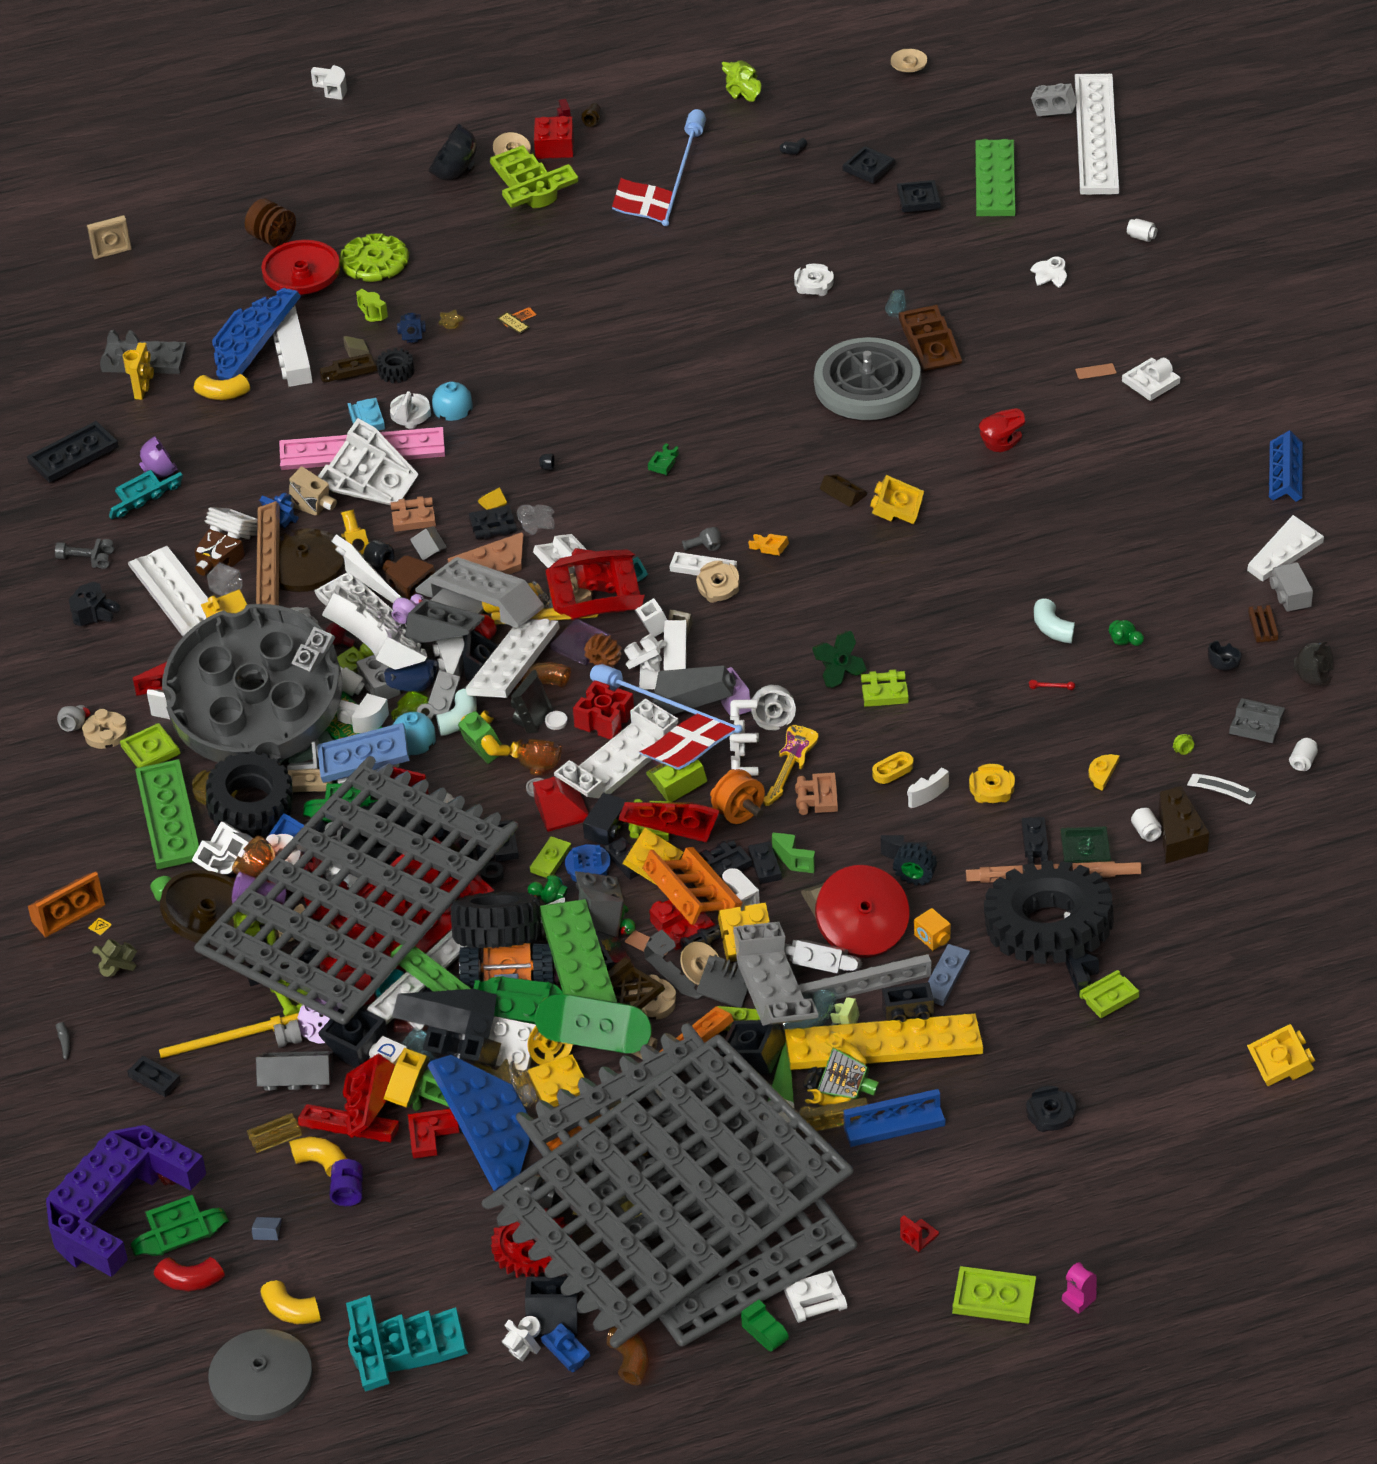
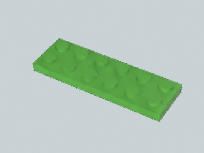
M976 140V216H1015L1014 140Z
M179 759L136 768L135 771L157 869L194 862L192 858L199 847Z
M586 899L540 906L541 920L563 994L617 1002Z

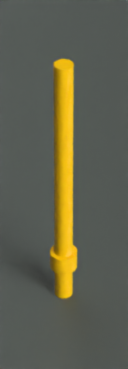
M299 1013L284 1017H271L269 1021L159 1049L160 1056L165 1058L272 1029L274 1032L273 1025L281 1023L285 1026L289 1021L296 1019L298 1022Z

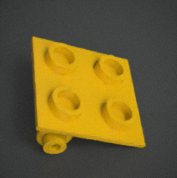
M239 589L218 598L211 596L207 599L208 602L201 604L206 618L223 610L227 613H238L245 608L247 603Z

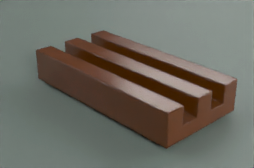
M1266 605L1265 609H1262V606H1257V609H1253V606L1248 607V614L1256 642L1278 641V631L1271 606ZM1256 615H1259V619L1261 622L1262 630L1264 633V636L1262 637L1259 631ZM1264 615L1267 616V620H1268V623H1269V627H1270V631H1271L1272 636L1269 635V631H1268V627H1267V624H1266V620H1265Z

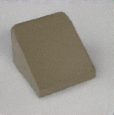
M343 336L344 346L349 357L369 353L363 339Z

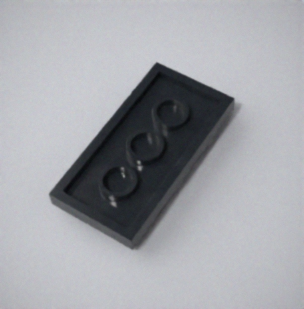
M95 421L28 455L27 460L50 483L118 448L119 445L118 441Z

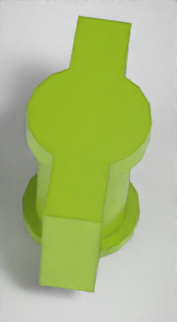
M364 289L356 292L358 307L365 314L367 321H382L388 317L386 303L380 300L378 293L367 292Z

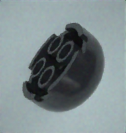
M457 124L448 137L449 139L441 147L428 172L439 179H457L465 170L470 171L475 163L473 158L477 150L476 139L468 129L460 124Z

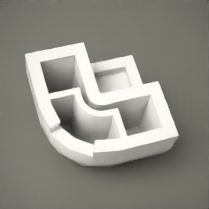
M221 821L211 841L202 840L192 861L208 871L223 875L233 874L247 863L257 845V841L250 835L242 833L228 823Z

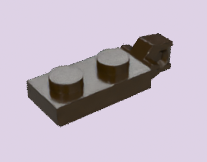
M368 353L332 361V365L320 368V377L322 382H332L333 380L377 371V366L372 354Z

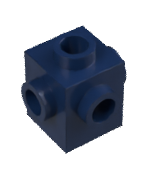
M406 313L401 316L400 323H397L398 335L402 334V340H407L409 343L418 342L419 339H422V334L426 332L425 320L421 321V314ZM413 327L415 330L408 331L407 329Z

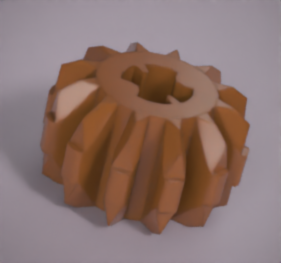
M604 633L600 635L595 634L586 643L584 648L586 653L584 656L590 659L589 663L595 665L605 664L614 667L621 659L622 647L617 645V640L611 639L610 635L607 637Z

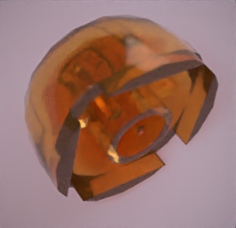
M520 739L517 744V757L524 768L530 769V774L543 775L544 771L552 770L559 763L562 745L558 744L557 747H553L554 742L529 739L528 743H523V739Z
M256 836L243 848L245 853L242 857L237 856L232 865V871L236 875L242 872L257 878L276 857L273 846L262 836Z

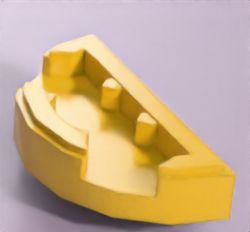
M1102 755L1092 761L1088 776L1094 783V787L1102 791L1104 790L1119 762V755Z

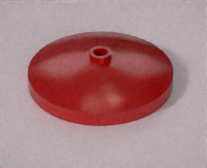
M296 240L279 245L271 250L262 262L263 279L270 288L275 291L282 288L296 290L300 295L313 293L327 287L337 278L340 272L337 252L329 245L314 240Z
M853 865L835 872L823 884L817 896L815 916L820 932L830 945L848 949V955L868 958L881 955L898 943L908 925L909 904L903 888L890 874L873 866Z

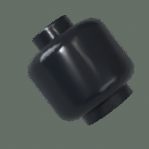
M373 540L366 545L363 556L364 560L371 564V566L383 570V565L387 560L394 561L395 553L390 544Z

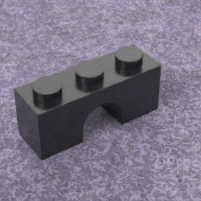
M428 1026L422 1050L439 1056L452 1055L464 1061L495 1067L501 1043L485 1037L470 1034L462 1035Z

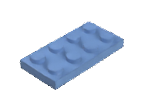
M404 723L317 745L320 777L323 783L349 777L368 756H373L376 760L372 768L373 770L379 769L388 763L395 765L410 761Z

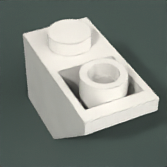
M655 599L635 609V612L650 634L656 637L664 632V622L667 618Z

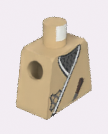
M302 466L290 478L289 495L291 496V502L294 503L293 508L312 515H318L324 508L330 511L335 508L337 500L329 496V484Z

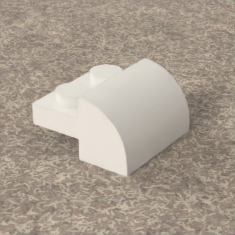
M572 534L554 536L553 543L535 545L533 553L549 568L560 558L572 556L575 548L587 549ZM574 566L569 567V573L575 574Z

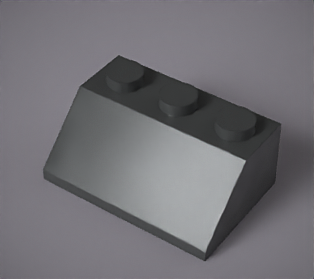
M333 1051L262 1053L256 1057L257 1086H263L264 1090H278V1086H288V1090L302 1089V1085H312V1089H325L326 1085L332 1083L335 1053Z

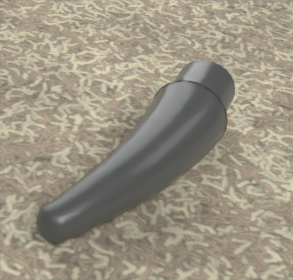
M60 1022L55 1026L62 1046L63 1059H68L70 1050L69 1030H67L64 1022Z

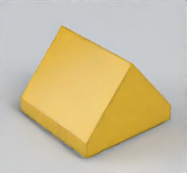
M499 487L481 497L478 503L487 510L502 507L507 504V501Z

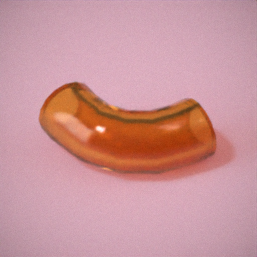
M554 662L533 664L514 687V690L516 691L532 670L537 671L542 684H554L564 687L570 678L571 668Z
M615 1326L611 1327L607 1336L606 1344L611 1348L613 1347L610 1345V1339L617 1330ZM637 1333L620 1347L613 1348L623 1356V1363L618 1374L625 1382L631 1385H640L649 1364L647 1346Z

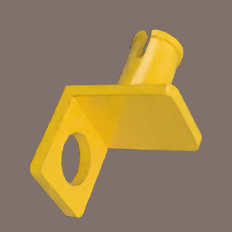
M354 509L342 512L341 515L346 531L341 536L345 537L346 541L351 545L355 539H361L364 542V547L359 552L363 555L364 549L369 543L366 531L360 527L358 528Z

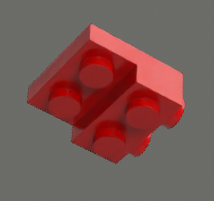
M575 548L572 555L595 551ZM610 562L574 566L578 588L616 593Z
M670 900L665 902L657 901L649 909L650 922L658 931L662 929L675 942V950L682 948L680 945L682 937H689L697 933V930L700 928L708 929L715 925L704 912H700L696 923L691 925Z

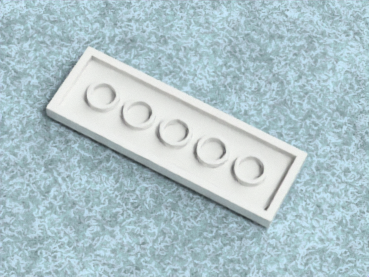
M529 619L519 628L513 627L467 685V695L507 698L559 630L558 621Z

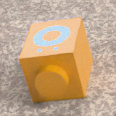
M933 908L914 919V935L932 951L939 946L945 945L950 940L951 924Z

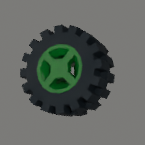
M912 843L904 844L896 854L893 862V871H896V876H901L900 879L902 881L906 880L908 884L912 882L917 886L919 883L925 885L926 882L928 883L935 872L937 866L936 856L932 855L933 852L931 850H926V846L920 847V844L917 843L915 845Z

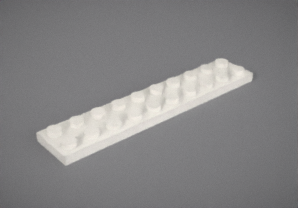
M1075 74L1080 194H1119L1112 74Z

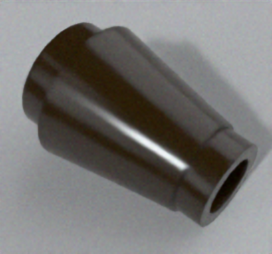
M592 103L581 115L583 123L588 127L595 126L599 122L601 108L597 103Z

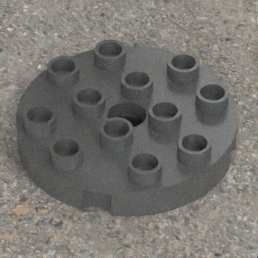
M249 604L238 613H227L223 610L202 620L190 629L177 643L164 669L162 689L166 698V709L176 733L193 751L215 762L221 760L224 762L225 757L229 755L236 756L238 752L250 754V751L257 752L259 755L264 753L269 755L270 759L275 758L280 761L307 750L312 741L321 736L333 720L338 710L343 690L341 668L333 643L312 673L291 664L300 645H305L313 628L323 629L311 618L298 611L271 604ZM260 680H264V683L256 689L245 690L241 688L244 683L255 684Z

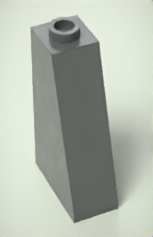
M725 666L664 670L658 672L654 694L687 707L695 708L733 696L736 680L734 675ZM653 698L655 705L672 715L685 711Z

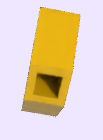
M404 1048L395 1065L384 1099L407 1107L430 1057Z

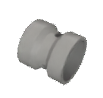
M297 1019L289 1021L285 1026L281 1023L273 1025L278 1048L285 1047L288 1042L294 1044L302 1043Z

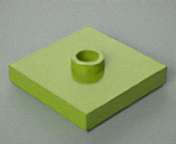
M160 723L120 741L122 749L137 768L159 764L180 754L178 746Z

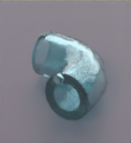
M827 990L815 992L812 1000L819 1014L818 1018L783 1023L784 1035L785 1029H807L822 1026L831 1018L830 1015L833 1013L836 1004L835 995Z

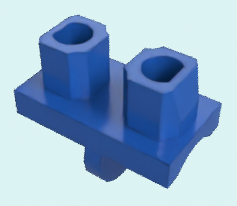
M282 493L280 496L276 495L274 500L263 495L259 501L262 506L275 501L280 505L281 528L285 529L290 521L296 523L299 519L293 513L294 503L291 502V496L288 493Z
M562 1323L557 1325L551 1333L541 1337L542 1343L571 1372L581 1368L584 1365L583 1361L590 1357L589 1351Z

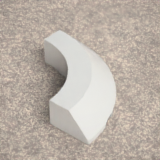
M339 585L335 587L322 616L330 619L359 638L372 650L376 657L375 660L394 670L426 660L427 653L425 649H420L422 644L405 637L406 629L401 631L397 625L398 622L388 615L382 617L381 611L373 605L365 606L362 604L361 598Z

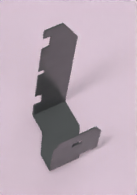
M661 929L652 935L646 943L644 949L645 959L681 994L699 999L703 995L696 993L694 989L696 985L685 975H680L681 971L671 961L666 962L663 959L664 954L676 946L675 942Z

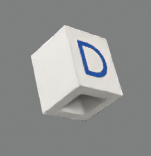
M382 1036L377 1043L371 1046L369 1056L372 1058L379 1053L396 1065L403 1049H407V1046Z

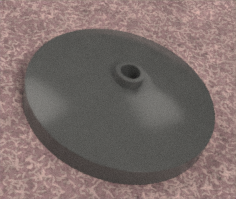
M257 1329L237 1335L218 1350L211 1362L208 1379L212 1396L222 1410L239 1419L263 1421L289 1412L303 1400L311 1386L313 1369L307 1349L297 1338L279 1330Z

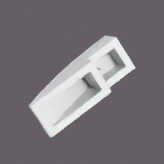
M665 620L664 642L667 645L664 647V670L686 669V620Z

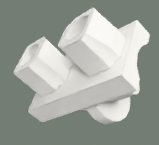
M649 634L640 641L644 648L643 650L639 648L636 642L629 644L624 649L629 658L626 663L629 669L641 664L643 669L647 668L649 671L654 672L659 669V662L662 661L659 655L660 649L667 644L663 639L657 641L652 634Z
M533 1316L524 1317L519 1322L518 1328L511 1320H508L504 1326L509 1332L502 1343L510 1349L509 1352L521 1361H524L530 1351L537 1354L541 1349L534 1339L541 1331V1324L538 1319Z

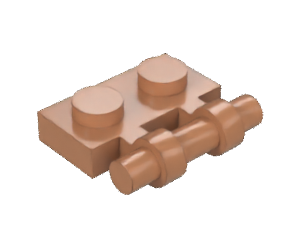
M420 496L417 499L405 500L404 498L398 499L399 501L390 502L391 511L400 510L392 512L394 532L436 527L433 507H425L433 505L432 497L423 498V496Z
M835 773L812 774L813 780L806 781L804 776L797 778V783L795 784V791L798 794L796 806L801 815H806L810 806H815V813L838 812ZM814 792V795H807V793Z

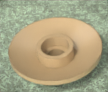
M902 49L891 56V65L896 70L902 72H915L927 65V56L922 51L916 49Z
M514 132L499 135L493 143L495 155L522 145L525 146L530 154L531 147L527 138Z
M692 942L681 952L680 962L682 970L687 978L696 985H699L709 955L714 956L716 954L719 957L712 947L702 942Z

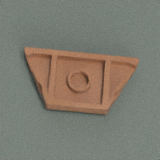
M521 532L448 558V563L454 558L459 557L506 574L521 571L524 543L523 533Z

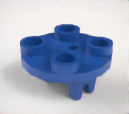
M585 844L572 848L573 850L566 856L565 868L567 873L571 875V879L577 882L575 871L607 876L610 869V856L600 845Z

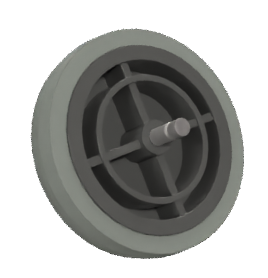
M870 337L846 340L829 348L818 359L814 371L815 392L820 402L838 415L858 420H876L890 417L908 408L917 398L921 386L920 365L910 350L896 342Z

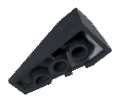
M477 989L397 994L392 1017L427 1027L445 1029L462 1035L470 1034L489 1038L497 995Z

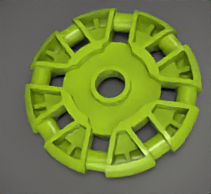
M380 233L367 234L366 237H357L347 243L345 249L340 253L339 262L343 271L351 278L356 280L361 278L365 282L382 281V278H392L399 274L408 263L409 251L405 244L394 236L388 237Z

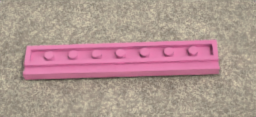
M443 427L380 432L405 460L445 457ZM347 435L280 440L281 470L299 469L301 466L313 468L325 467L326 464L330 465L345 443Z

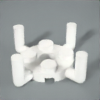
M757 699L732 700L730 703V720H734V725L736 726L741 725L742 732H735L730 735V751H735V756H731V769H743L751 776H758V767H740V758L745 756V743L759 742V733H745V721L740 720L739 709L757 708Z

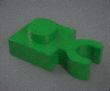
M664 444L663 452L656 451L649 461L648 470L667 475L676 463L675 458L679 455L678 446L673 450H669V444Z

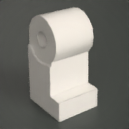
M728 869L723 873V881L743 902L741 911H744L745 906L760 903L759 890L740 870Z

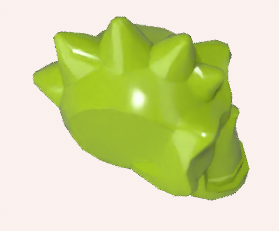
M742 60L730 63L722 62V70L726 74L727 91L734 99H737L742 94L747 101L754 102L761 91V82L756 79V69Z

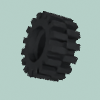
M394 348V351L387 349V353L383 351L378 356V374L385 382L390 380L391 383H394V381L401 383L402 379L405 382L407 377L411 378L412 374H414L413 357L411 353L409 354L408 350L404 352L402 348L399 351L397 348Z

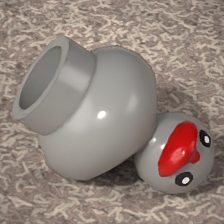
M84 705L61 708L57 715L60 728L67 732L80 729L84 725L85 718L90 716V710Z

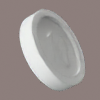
M560 711L550 712L545 717V724L552 730L562 729L567 725V716Z

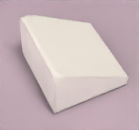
M407 391L398 404L393 416L394 419H409L413 408L410 392Z

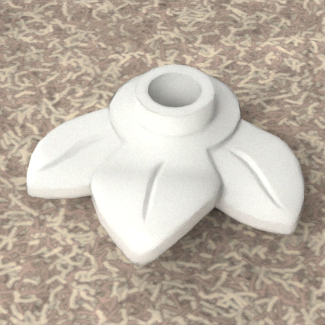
M1052 257L1048 261L1037 262L1031 268V272L1036 273L1037 286L1052 280L1054 285L1060 288L1067 279V273L1064 270L1066 264L1061 257Z

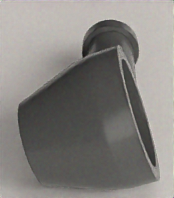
M709 527L703 530L699 537L686 541L683 540L684 551L701 544L709 551L718 550L721 546L720 530L716 527Z

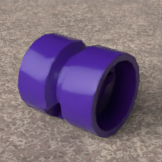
M342 1159L332 1165L330 1200L339 1206H353L361 1201L363 1166L359 1162L351 1159Z

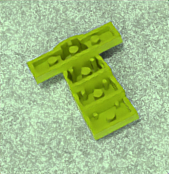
M524 145L490 158L491 165L509 186V188L502 190V196L511 208L524 203L532 208L548 206L557 199V190L578 182V176L569 164L547 172L542 162L538 163L533 153L529 154Z

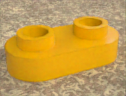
M897 752L881 760L872 768L873 779L880 784H887L909 773L913 769V757L907 752Z

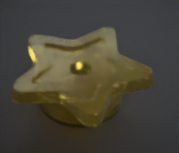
M456 310L449 313L441 312L440 316L442 319L439 321V325H443L447 329H453L464 318L457 315Z

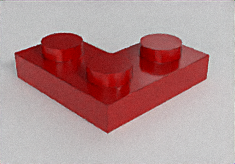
M451 1109L408 1114L413 1159L437 1155L435 1136L459 1133V1125Z

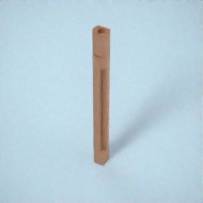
M1141 862L1072 863L1073 870L1082 865L1089 868L1090 874L1097 872L1102 878H1114L1115 875L1141 874ZM1041 864L1035 865L1037 870L1041 869ZM1053 864L1054 869H1057L1059 864ZM1022 865L980 867V869L966 870V882L980 881V883H993L999 877L1006 879V872L1014 868L1023 874Z

